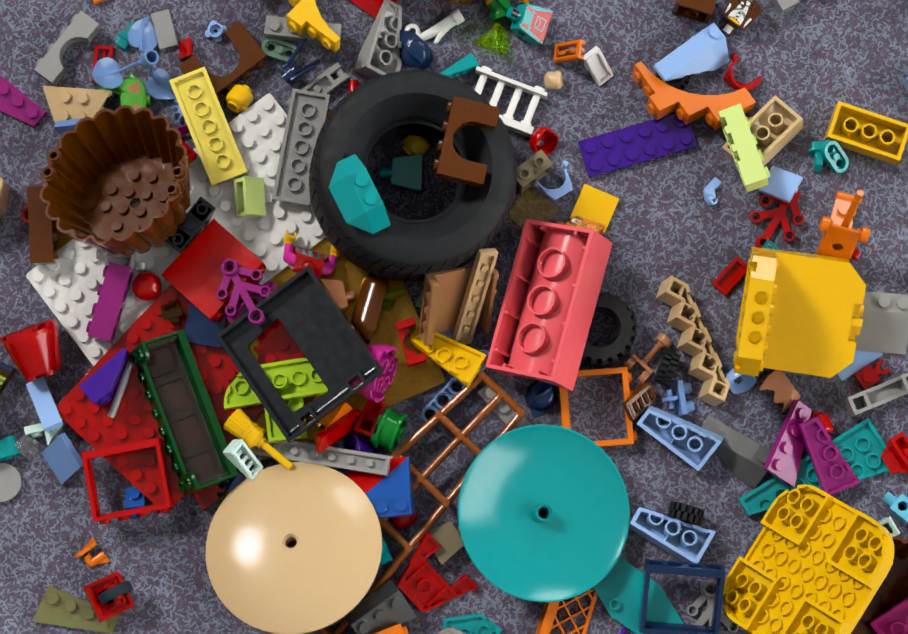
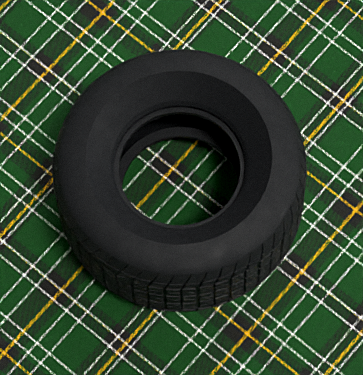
M405 70L392 72L370 79L354 88L337 103V106L330 112L329 117L326 118L318 135L310 163V199L316 219L325 236L335 249L354 265L386 279L424 281L425 274L460 268L468 264L476 257L478 250L484 249L503 226L512 207L516 192L517 162L510 135L500 116L494 131L475 126H464L454 133L453 146L460 157L488 165L484 184L479 188L457 182L456 194L452 205L444 212L432 218L422 220L404 219L386 210L391 226L371 234L346 224L328 188L338 161L356 154L366 167L367 159L372 151L390 138L402 135H415L429 139L438 145L439 139L443 140L444 133L441 132L443 121H447L449 115L445 113L448 101L452 102L454 96L490 105L479 93L466 84L446 75L429 71Z

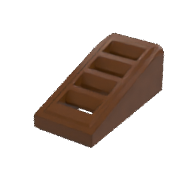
M651 383L639 384L623 403L630 421L637 418L658 398Z

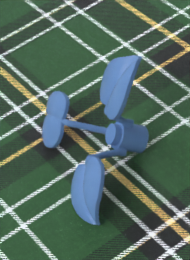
M149 17L136 21L130 27L127 34L129 44L143 52L139 56L138 61L119 69L118 63L114 59L105 57L97 61L91 74L92 79L99 86L106 89H114L123 82L121 72L140 64L143 68L150 67L149 75L151 77L146 80L145 85L148 94L152 98L157 100L176 99L169 82L172 79L170 74L161 68L153 72L159 56L153 50L157 45V38Z

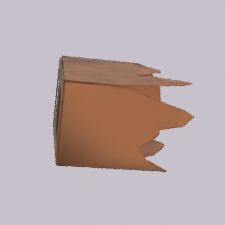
M781 370L771 372L759 389L762 391L766 389L773 390L775 392L773 402L784 403L782 412L778 416L787 410L794 400L801 398L799 392Z

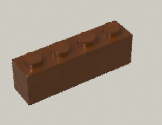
M43 186L27 187L31 265L56 264L55 260L59 259L58 248H55V240H58V230L54 229V221L45 214L47 204L41 201L39 197Z

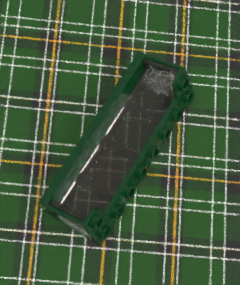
M184 329L141 342L131 351V361L137 367L138 380L140 383H143L145 398L152 407L151 414L158 423V433L164 439L165 452L171 458V467L179 479L178 486L180 491L185 496H188L239 475L236 466L223 453L228 445Z

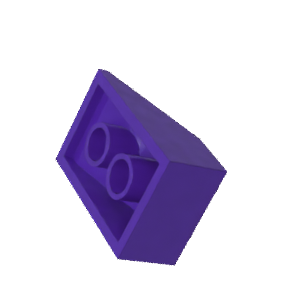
M126 348L119 351L79 385L94 404L104 406L112 400L111 395L114 394L131 355Z

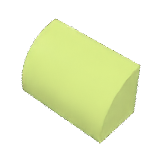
M244 176L235 179L236 218L266 216L264 178Z

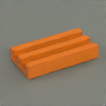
M579 39L555 44L553 62L565 63L582 60L583 55H581V52H584L582 45H585V41ZM575 46H576L575 49H570V50H569V49H566V50H564V51H559V49H564V48H569V47H575Z

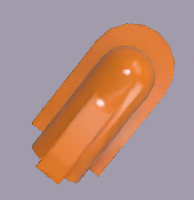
M92 537L84 548L74 556L79 558L97 545L95 539ZM103 550L94 557L87 553L82 558L90 568L110 561Z

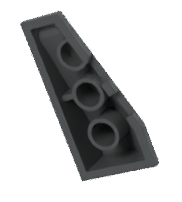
M708 415L701 427L724 437L715 452L739 480L755 489L767 472L763 467L771 450Z

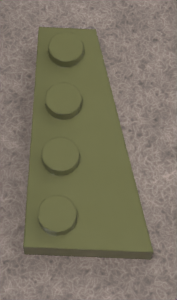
M48 585L32 622L113 634L120 615L99 623L90 602Z

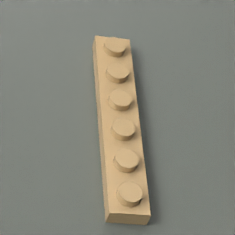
M496 248L480 249L476 254L452 335L453 340L464 345L471 344L499 253Z

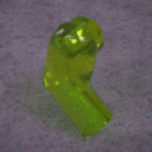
M404 286L386 291L382 307L390 310L396 298L406 296Z

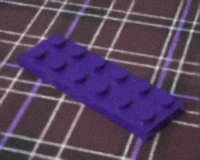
M676 113L664 116L658 120H650L578 141L588 178L698 146L691 123L685 125L682 120L678 119Z

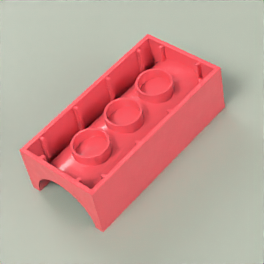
M526 219L485 367L504 377L512 379L513 376L531 378L573 391L613 243L592 229Z

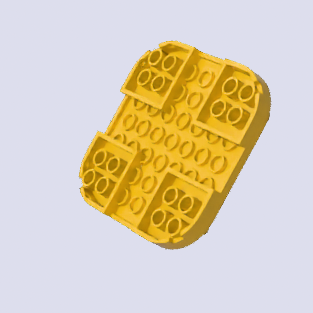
M804 484L797 485V488L791 491L787 489L773 501L760 522L764 527L745 558L739 556L727 575L723 589V596L725 597L724 611L733 622L752 634H851L893 565L894 542L892 536L883 525L873 518L846 505L815 486Z

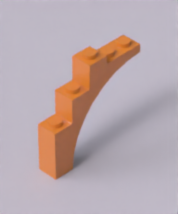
M641 61L636 63L633 68L632 77L634 81L639 83L644 95L649 97L646 105L647 111L656 120L676 111L678 119L682 120L685 125L705 116L706 122L714 130L721 128L719 111L741 103L743 112L746 115L752 112L756 103L746 88L721 95L693 94L676 89L661 81Z

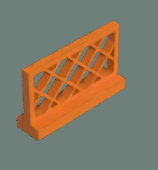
M594 588L575 596L566 603L562 600V605L560 606V601L545 602L535 634H550L551 629L556 626L559 627L562 634H565L560 624L569 619L574 630L566 634H573L574 632L580 634V629H582L581 634H586L598 596ZM588 594L591 600L590 605L582 608L578 599ZM576 601L580 611L571 615L566 605ZM564 607L568 617L558 621L556 617L557 610ZM582 613L585 622L577 627L573 617Z

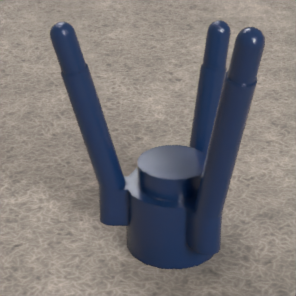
M307 38L302 40L288 61L281 66L283 71L280 74L289 85L315 69L316 64L320 62V59H317L299 71L294 65L289 66L306 43Z

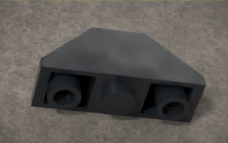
M200 197L186 214L185 221L177 225L176 234L168 237L165 242L177 252L182 253L208 225L216 208Z

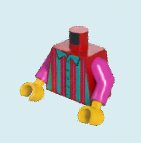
M287 230L283 239L284 243H286L284 245L283 259L293 272L299 273L306 266H310L319 278L322 275H328L333 272L341 253L332 244L330 255L296 247L293 244L297 233L295 232L293 236H290L288 234L289 230Z

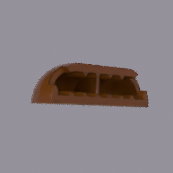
M371 273L367 274L361 282L351 318L352 325L366 344L370 343L371 334L375 332L388 285L386 278Z

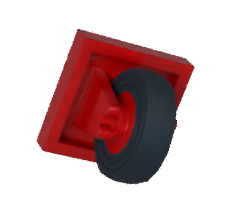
M119 571L83 587L99 623L135 606L129 594L133 590V586L130 581H123Z

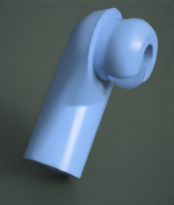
M716 177L703 190L704 200L708 205H715L718 202L715 190L722 183Z

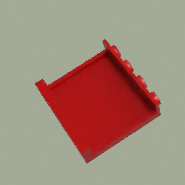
M213 219L161 276L214 323L216 320L220 321L225 316V308L229 304L235 285L231 279L227 289L229 293L228 298L225 301L217 298L216 292L220 288L224 276L220 269L222 262L230 258L235 259L240 267L251 270L259 269L262 274L265 273L267 267L257 256ZM229 266L227 270L229 272L233 271L234 266ZM255 273L253 278H258L260 273ZM239 275L241 281L251 284L254 282L251 277ZM224 291L221 292L219 297H224L226 293Z

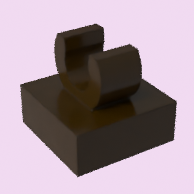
M180 301L161 306L163 319H170L172 326L180 324L178 316L183 315Z

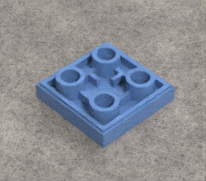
M65 433L60 434L41 452L61 485L67 483L83 468L82 457L77 453L72 441Z

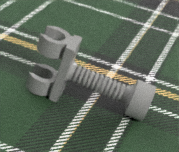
M100 249L96 251V259L105 260L108 256L131 259L130 267L134 270L146 271V263L136 262L137 252L131 256H124L119 253L110 254Z

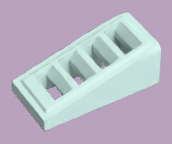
M243 439L232 440L223 451L224 455L251 481L264 468Z

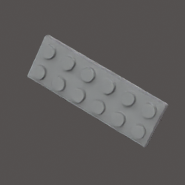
M292 89L273 189V201L310 207V163L318 135L327 118L330 94Z

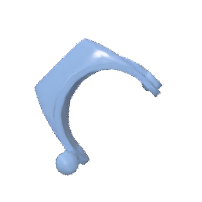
M563 161L560 166L565 176V182L560 188L555 190L546 189L538 180L535 181L534 185L542 196L555 201L573 190L566 168L569 165L568 161Z

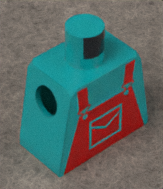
M521 4L517 6V9L510 7L506 16L513 20L510 27L511 31L530 45L543 44L553 11L532 4Z

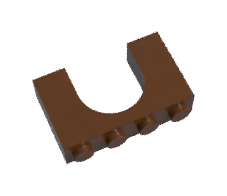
M240 21L224 32L225 36L239 53L238 66L232 73L225 76H215L207 71L218 101L222 98L221 95L226 91L229 93L239 81H246L250 78L252 71L256 68L260 70L267 64V55ZM195 55L179 65L183 74L203 67Z
M454 96L452 102L448 101L445 113L449 115L447 121H443L441 129L444 137L443 140L439 139L437 151L440 154L439 159L435 158L432 168V170L436 171L434 177L481 188L484 184L488 165L460 157L453 146V135L464 126H475L494 131L497 126L500 108Z

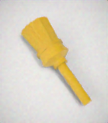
M241 408L236 409L224 424L225 430L239 439H243L249 448L255 446L262 448L287 470L292 468L293 463L266 442L267 439L264 437L265 429L261 428L258 423H254Z

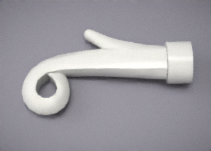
M457 8L451 11L447 17L422 33L418 25L412 23L408 24L404 31L415 29L416 34L423 41L436 36L434 44H438L440 39L452 27L463 23L465 20Z

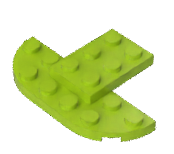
M307 358L260 364L292 412L304 406L303 398L323 395L328 391ZM241 372L226 390L224 398L225 410L262 404ZM264 407L268 442L287 441ZM307 430L296 439L307 438Z

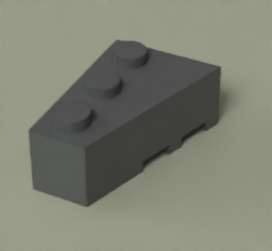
M390 580L363 599L344 617L356 634H374L414 619L417 616L400 590Z

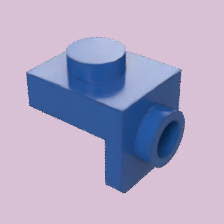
M137 488L125 489V510L146 506V496ZM137 514L130 515V519H132V518H133V519H140V518H141V517L138 518V515H137Z

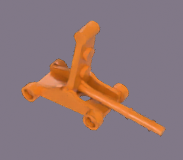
M857 190L855 195L840 191L836 192L831 216H822L819 231L823 233L815 254L846 258L850 261L857 243H867L870 228L858 227L857 230L852 229L853 217L856 215V210L862 202L864 191Z

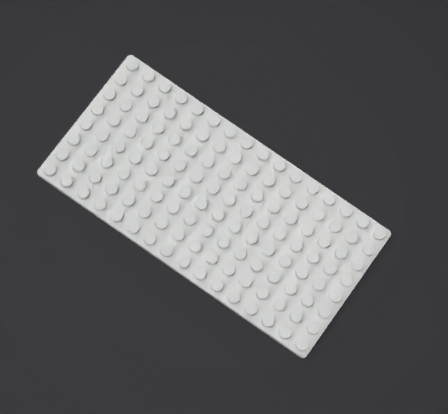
M266 94L228 123L248 173L212 187L197 148L193 149L197 153V158L188 165L191 204L185 210L187 214L200 197L212 204L216 210L209 223L215 219L267 267L262 280L258 282L261 286L289 266L283 259L284 245L286 244L283 239L287 230H289L288 234L290 236H293L295 232L297 233L293 245L307 250L312 249L326 238L316 219L312 203L308 207L272 200L287 114L271 94ZM244 176L264 178L266 216L236 218L235 179ZM139 200L135 202L134 204H132V207L136 208L140 205L141 201ZM72 239L58 250L59 259L55 260L56 264L37 265L26 274V277L94 366L156 299L142 301L135 296L132 288L133 281L138 274L144 272L135 270L113 344L87 336L86 328L94 315L92 314V308L99 298L97 291L99 285H103L104 282L103 271L105 266H108L110 261L130 267L131 259L109 256L105 260L96 259L97 248ZM166 242L160 247H151L149 252L144 254L137 253L136 262L147 264L146 271L153 272L160 277L162 290L159 296L170 285L161 274L181 254Z

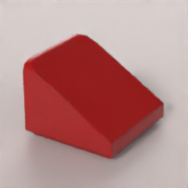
M190 37L179 42V60H187L193 56V41Z

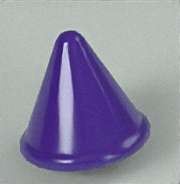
M350 433L347 436L344 449L377 453L376 448L364 441L356 433Z

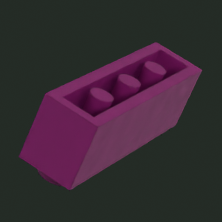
M110 261L109 265L105 266L103 271L104 282L103 285H99L97 295H99L98 302L93 305L92 314L94 315L86 328L87 336L113 344L135 271L132 267Z

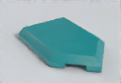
M481 613L442 619L444 629L455 627L467 634H500L503 630Z

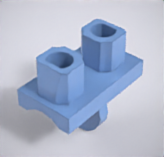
M683 380L670 382V390H666L667 397L662 398V402H668L669 409H673L674 415L677 417L694 411L693 400L686 401L685 394H689L692 391L691 383L683 382Z

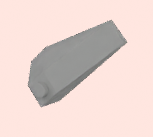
M384 0L359 53L354 71L371 79L400 71L402 66V59H400V48H402V41H400L402 6L390 0Z

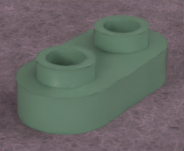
M273 37L266 38L261 45L267 57L285 63L290 58L286 56V52L291 51L293 53L297 48L294 44ZM270 45L275 47L273 51L268 50ZM299 53L296 55V57L291 63L295 62L298 59Z

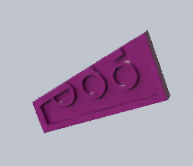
M818 417L798 423L822 491L833 495L861 483L852 472L850 465L842 457L838 447L832 442L830 435Z

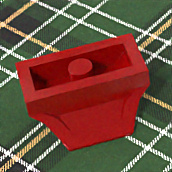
M903 431L887 441L886 448L880 456L892 474H908V438Z

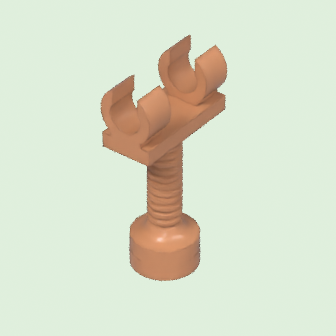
M662 332L656 338L657 344L643 359L640 360L633 354L623 365L630 370L637 362L645 370L638 377L642 383L654 372L647 366V363L658 354L660 349L668 348L673 343Z

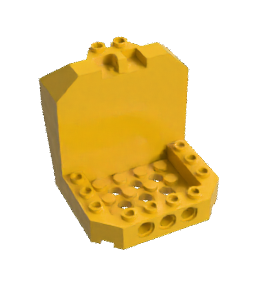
M751 247L735 342L737 350H735L733 357L734 373L758 376L759 371L763 372V368L831 378L853 363L856 349L855 338L856 335H860L863 323L862 318H859V316H863L864 312L863 302L866 284L849 260L826 255Z

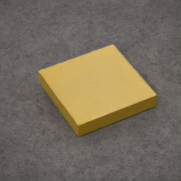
M584 184L570 220L575 216H580L605 225L603 234H605L619 198Z

